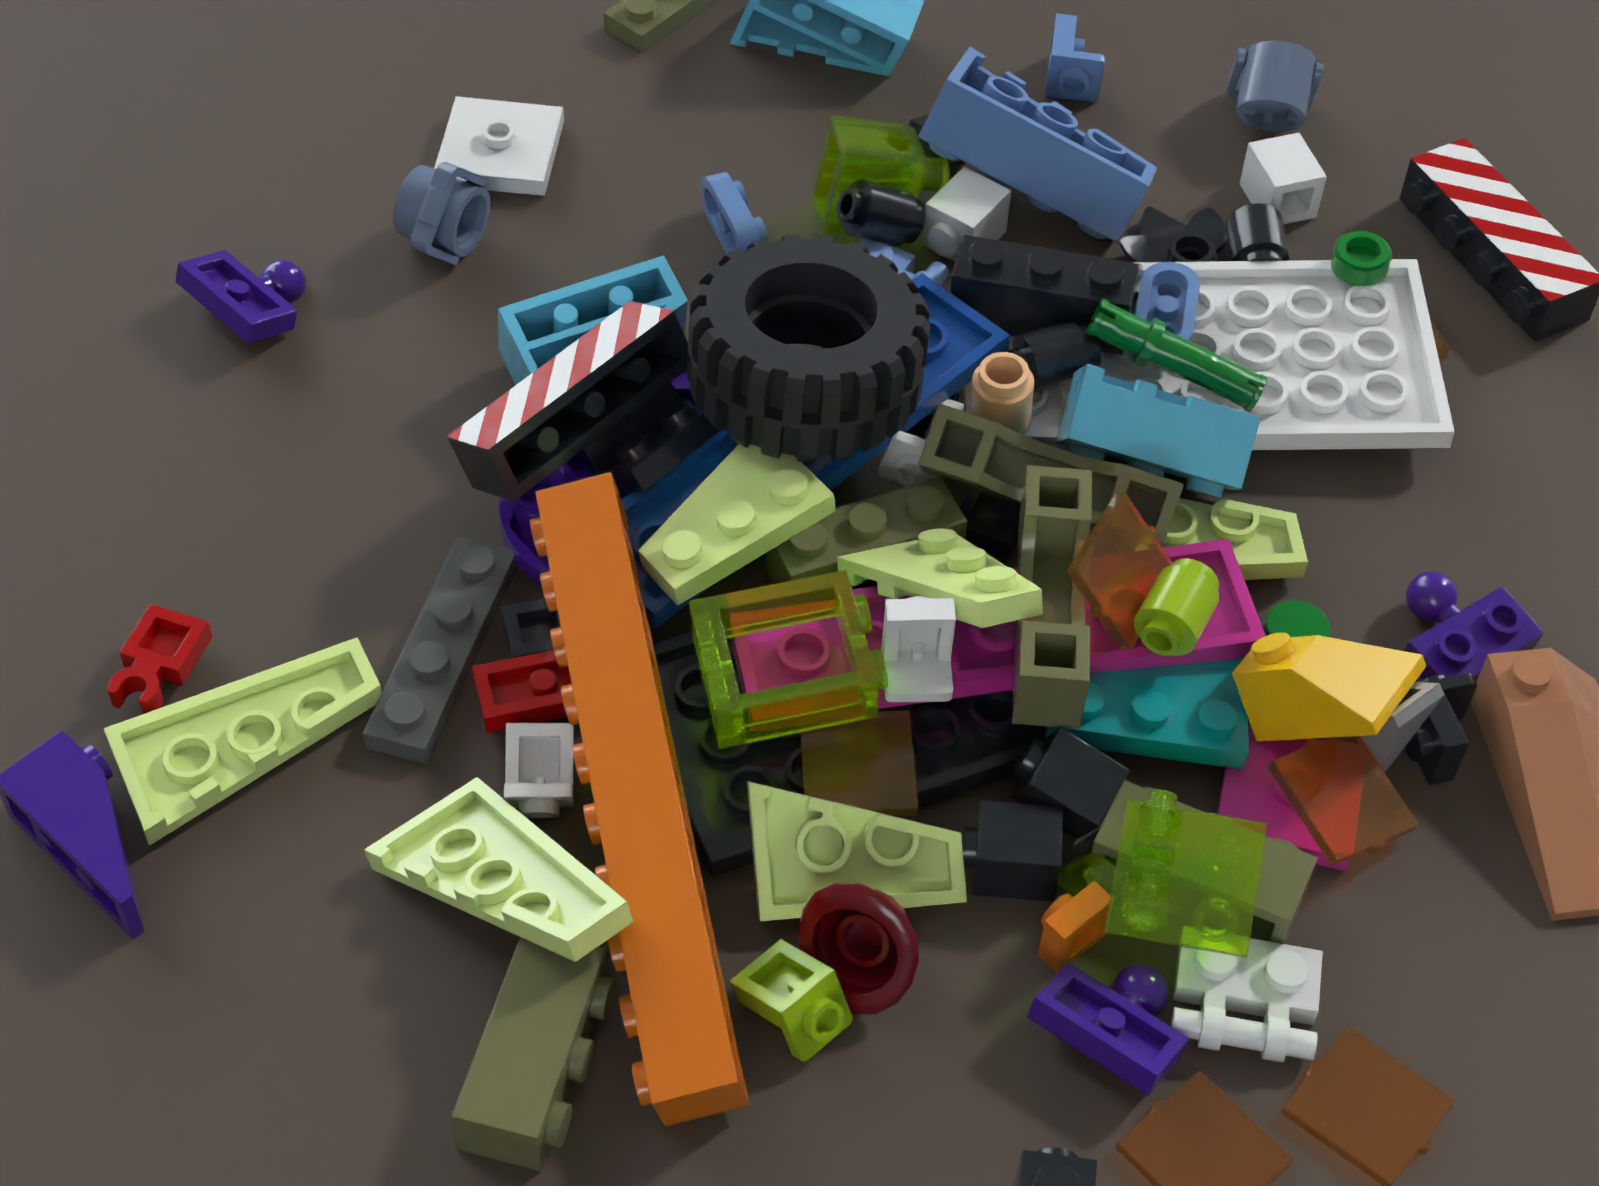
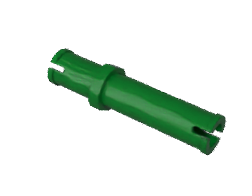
M1104 298L1098 304L1091 318L1093 323H1090L1087 327V335L1095 336L1134 355L1133 362L1143 367L1149 362L1243 407L1248 412L1252 411L1263 393V390L1259 389V387L1263 388L1267 382L1266 376L1250 371L1212 351L1165 330V322L1155 317L1149 322L1109 303V300Z

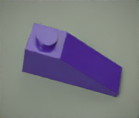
M61 730L0 773L1 798L9 817L134 940L144 932V927L116 806L107 780L113 777L112 770L104 757L92 745L88 744L81 749Z

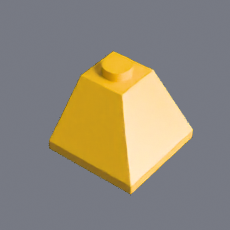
M1273 633L1253 643L1250 652L1232 672L1257 742L1369 736L1378 734L1426 668V663L1423 655L1319 635L1290 637L1287 633Z

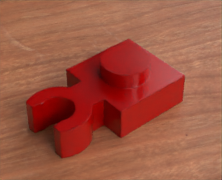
M150 604L119 652L124 669L118 671L108 684V693L112 706L120 709L127 696L131 693L143 692L139 699L143 714L161 708L163 704L161 688L165 681L183 686L213 636L209 621Z

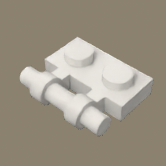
M1183 926L1179 940L1173 1001L1201 1005L1200 1011L1174 1007L1170 1027L1189 1039L1197 1040L1198 1048L1219 1051L1222 1044L1261 1051V1059L1283 1063L1285 1057L1289 1056L1313 1061L1317 1047V1032L1290 1028V1021L1314 1025L1319 1010L1323 951ZM1226 1010L1263 1016L1264 1021L1262 1023L1226 1016Z

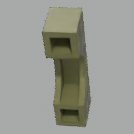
M940 403L938 404L918 463L923 472L938 477L941 476L944 479L1021 504L1027 465L1092 470L1091 528L1154 549L1162 548L1184 486L1182 483L1125 464L1101 461L1045 444L1015 432L998 422Z
M1027 465L1019 512L1017 573L1042 589L1043 614L1015 621L1013 724L1080 729L1090 682V626L1085 625L1084 605L1087 555L1092 521V470Z

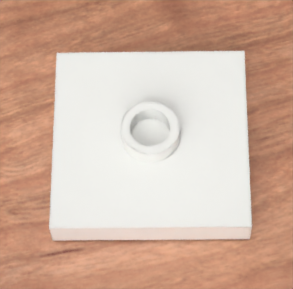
M456 96L434 168L436 169L442 162H447L488 179L487 190L545 196L564 124L563 107Z

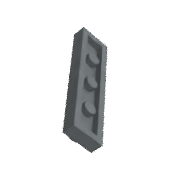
M457 536L362 733L366 749L428 764L518 568V565L515 563V555L511 549Z

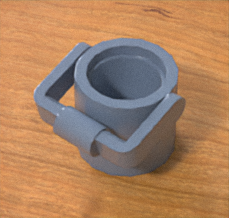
M1261 41L1251 45L1248 49L1238 48L1228 75L1226 94L1230 98L1237 100L1236 116L1238 119L1252 128L1270 132H1288L1299 129L1306 123L1307 111L1311 107L1321 82L1324 64L1315 63V57L1308 49L1287 41Z
M447 162L440 163L436 169L427 165H418L410 171L397 193L393 210L395 230L400 235L410 238V245L413 249L457 266L459 257H465L474 250L486 229L491 205L490 195L486 189L489 180Z

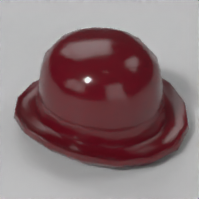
M833 883L813 894L802 910L798 929L799 949L835 970L851 1014L876 1015L897 1004L913 984L919 962L917 936L904 908L892 896L861 883Z

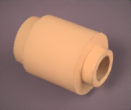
M997 352L984 358L972 377L970 413L998 422L1015 432L1025 435L1030 427L1034 391V377L1025 360L1009 352Z

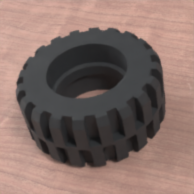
M800 234L783 235L781 241L769 242L767 238L751 242L746 251L742 252L737 248L726 254L719 261V265L714 264L700 279L699 287L693 292L690 303L687 379L690 382V393L696 405L702 411L704 410V416L719 431L728 429V436L734 442L746 448L750 444L761 447V452L764 455L780 459L782 453L798 456L797 461L815 462L817 456L830 455L832 461L849 458L854 453V450L861 448L865 453L885 441V436L891 438L908 423V417L916 411L920 402L931 328L928 323L930 313L926 301L905 272L898 274V268L894 262L882 254L878 257L870 255L867 247L850 242L847 246L835 243L834 237L817 235V240L801 239ZM787 344H810L828 349H806Z

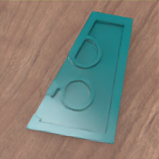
M1244 658L1090 673V682L1080 729H1064L1098 750L1243 769L1249 754L1248 716L1232 672ZM1046 726L1045 738L1060 727Z

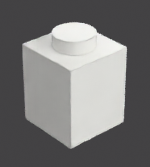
M1294 133L1249 142L1240 185L1251 204L1263 203L1275 207L1282 215L1283 224L1317 218L1327 176L1301 134Z
M964 166L926 203L922 245L956 262L963 235L998 240L1007 230L1011 190Z

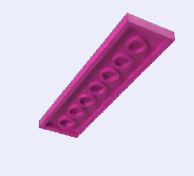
M1229 539L1087 558L1084 613L1085 625L1090 626V673L1244 658L1250 652L1253 643L1266 636ZM1188 558L1200 561L1211 568L1218 577L1219 603L1196 646L1189 654L1183 656L1156 654L1143 644L1141 638L1136 633L1134 617L1162 569L1172 565L1178 559ZM878 586L727 606V625L750 727L925 703L888 702L885 699L881 644L885 601L892 598L878 594ZM906 595L897 599H907L914 596ZM956 620L951 654L952 699L1013 690L1015 621L980 628Z

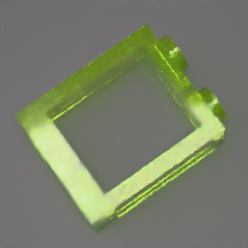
M847 570L689 601L692 638L719 749L878 717V690L888 688L886 666L880 649L869 650L865 636L866 633L872 632L868 602L864 593L853 594ZM837 617L852 672L739 694L726 641L727 638Z

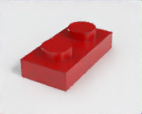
M554 650L472 666L475 689L486 734L506 730V723H541L567 717L561 686L572 684L568 666L559 667Z

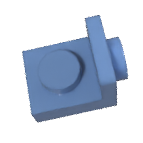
M1056 13L1049 54L1045 96L1096 102L1099 98L1105 56L1084 52L1085 39L1075 38L1077 16Z

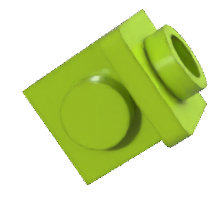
M782 939L729 981L737 1001L781 1028L791 1054L802 1062H806L846 1029L853 1020L835 970Z

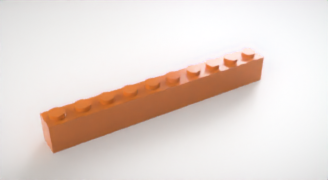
M611 472L535 491L540 517L530 519V527L539 557L548 556L550 571L540 573V581L547 607L550 612L558 610L561 627L550 630L551 640L559 667H569L572 683L561 686L562 699L571 726L580 725L583 741L582 743L572 745L573 758L581 784L591 783L594 803L583 806L584 817L593 845L602 844L606 862L605 865L595 867V875L627 901L634 921L608 939V945L616 971L626 970L630 993L619 996V1003L628 1037H639L643 1060L632 1063V1073L640 1104L642 1106L652 1104L665 1127L749 1106L624 504Z

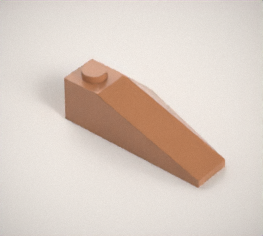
M1551 647L1487 654L1476 682L1477 688L1470 703L1551 921L1599 916V686L1595 678Z

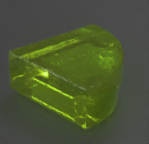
M1089 853L1081 854L1061 867L1058 884L1067 893L1074 897L1095 881L1114 898L1110 918L1118 913L1126 876L1118 868L1104 858Z

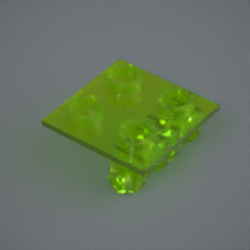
M1166 790L1150 791L1149 799L1143 802L1128 799L1105 933L1247 958L1267 823L1181 809L1177 806V795Z

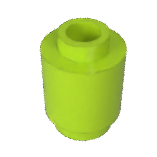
M1188 558L1178 559L1172 565L1160 571L1134 617L1135 631L1149 650L1163 656H1183L1189 654L1194 649L1219 603V580L1214 571L1204 563Z

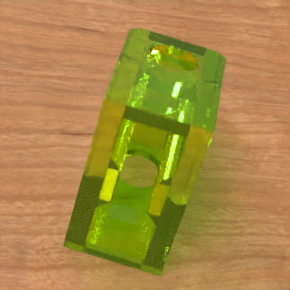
M831 115L810 195L823 235L844 233L841 221L837 215V205L842 192L849 188L856 180L865 179L907 190L915 196V199H918L920 191H939L949 182V164L947 159L943 157H926L916 130L909 125Z

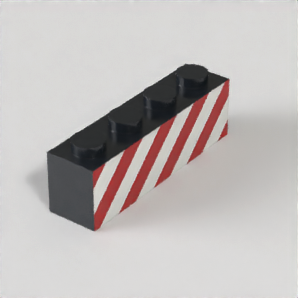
M1466 138L1410 159L1399 199L1404 203L1407 210L1415 215L1438 239L1441 246L1448 250L1472 275L1475 282L1482 286L1499 303L1511 320L1518 323L1535 342L1590 320L1599 297V273Z
M629 301L446 436L472 488L515 502L686 371L688 342L674 310Z

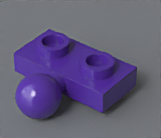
M226 250L178 262L175 280L179 286L246 343L263 340L267 337L294 330L298 310L290 302L300 298L306 288V279L303 271L298 265L289 260H275L269 263L262 270L260 277H257Z
M1434 571L1421 573L1410 582L1406 591L1408 608L1417 618L1429 622H1438V625L1409 641L1404 650L1405 652L1423 655L1426 663V668L1420 674L1423 679L1435 675L1451 677L1471 673L1477 682L1487 654L1529 650L1537 645L1545 633L1503 586L1463 610H1460L1456 605L1458 599L1456 586L1449 577L1442 573Z
M1068 962L1034 997L1027 1018L1055 1035L1058 1039L1074 1047L1148 1096L1179 1061L1189 1041L1188 1037L1155 1017L1164 1009L1167 1003L1168 985L1163 975L1157 969L1145 964H1134L1124 968L1116 976L1112 989Z

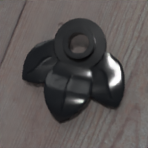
M1148 206L1139 223V235L1123 237L1120 239L1119 244L1124 254L1134 263L1219 262L1217 253L1226 245L1228 238L1225 224L1213 208L1209 207L1197 212L1185 225Z

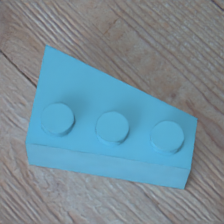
M749 0L729 44L746 47L747 42L752 41L777 46V54L793 57L795 51L826 56L825 64L890 77L910 40L924 0Z
M664 255L498 308V350L515 385L629 301L674 310L685 334L688 299Z
M1086 364L1074 372L1055 443L1068 446L1069 452L1104 461L1105 457L1127 462L1128 466L1161 477L1164 476V473L1186 478L1188 479L1186 490L1221 499L1224 489L1232 491L1242 488L1261 417L1194 396L1184 397L1158 390V385L1142 380H1136V383L1107 376L1104 375L1105 369Z

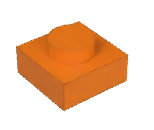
M1093 881L1074 897L1070 893H1066L1055 900L1041 919L1043 930L1038 957L1056 974L1068 962L1072 963L1106 935L1114 898L1098 883Z

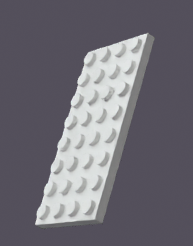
M1391 259L1389 271L1385 279L1370 286H1355L1342 281L1332 271L1331 260L1176 262L1192 269L1200 281L1192 343L1250 371L1267 377L1266 385L1263 388L1259 387V389L1263 390V393L1250 412L1149 362L1143 367L1133 362L1134 355L1124 351L1123 356L1101 352L1100 368L1105 369L1104 375L1136 383V380H1142L1158 385V390L1184 397L1194 396L1261 417L1252 450L1450 448L1455 433L1417 259ZM1137 262V263L1143 265V270H1142V274H1143L1144 271H1145L1147 268H1149L1150 266H1152V265H1154V264L1161 263V262ZM1138 288V293H1137V297H1136V301H1135V306H1134V310H1133V314H1134V315H1135V312H1136V306H1137L1139 288ZM1010 336L1009 350L1013 349L1015 337ZM972 380L963 387L964 411L970 413ZM1071 383L1033 394L1031 422L1025 436L1066 451L1069 450L1068 446L1057 444L1055 441Z

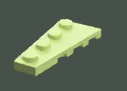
M357 637L106 727L104 732L150 846L375 706L382 691L381 685Z
M478 777L364 849L372 870L574 962L634 922L625 899Z

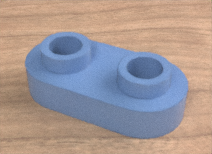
M727 172L706 176L701 179L700 189L705 214L726 254L737 248L744 252L751 242L765 238L768 239L763 220L759 216L753 218L748 209L747 196L739 180L733 181Z
M1161 262L1150 266L1141 277L1135 315L1149 322L1155 317L1166 323L1165 330L1192 342L1200 281L1197 274L1189 267L1176 262Z

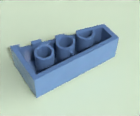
M969 47L946 79L918 137L928 142L929 147L939 156L949 160L960 159L977 168L980 175L1002 186L1009 185L1028 195L1029 201L1039 209L1050 213L1059 211L1077 221L1078 226L1090 236L1099 239H1106L1108 237L1118 243L1148 190L1157 167L1099 129H1089L1086 134L1077 129L1078 121L1071 111L1055 101L1051 103H1037L1028 97V94L1023 90L1027 84L1009 71L1005 72L1002 77L994 75L982 67L986 56Z

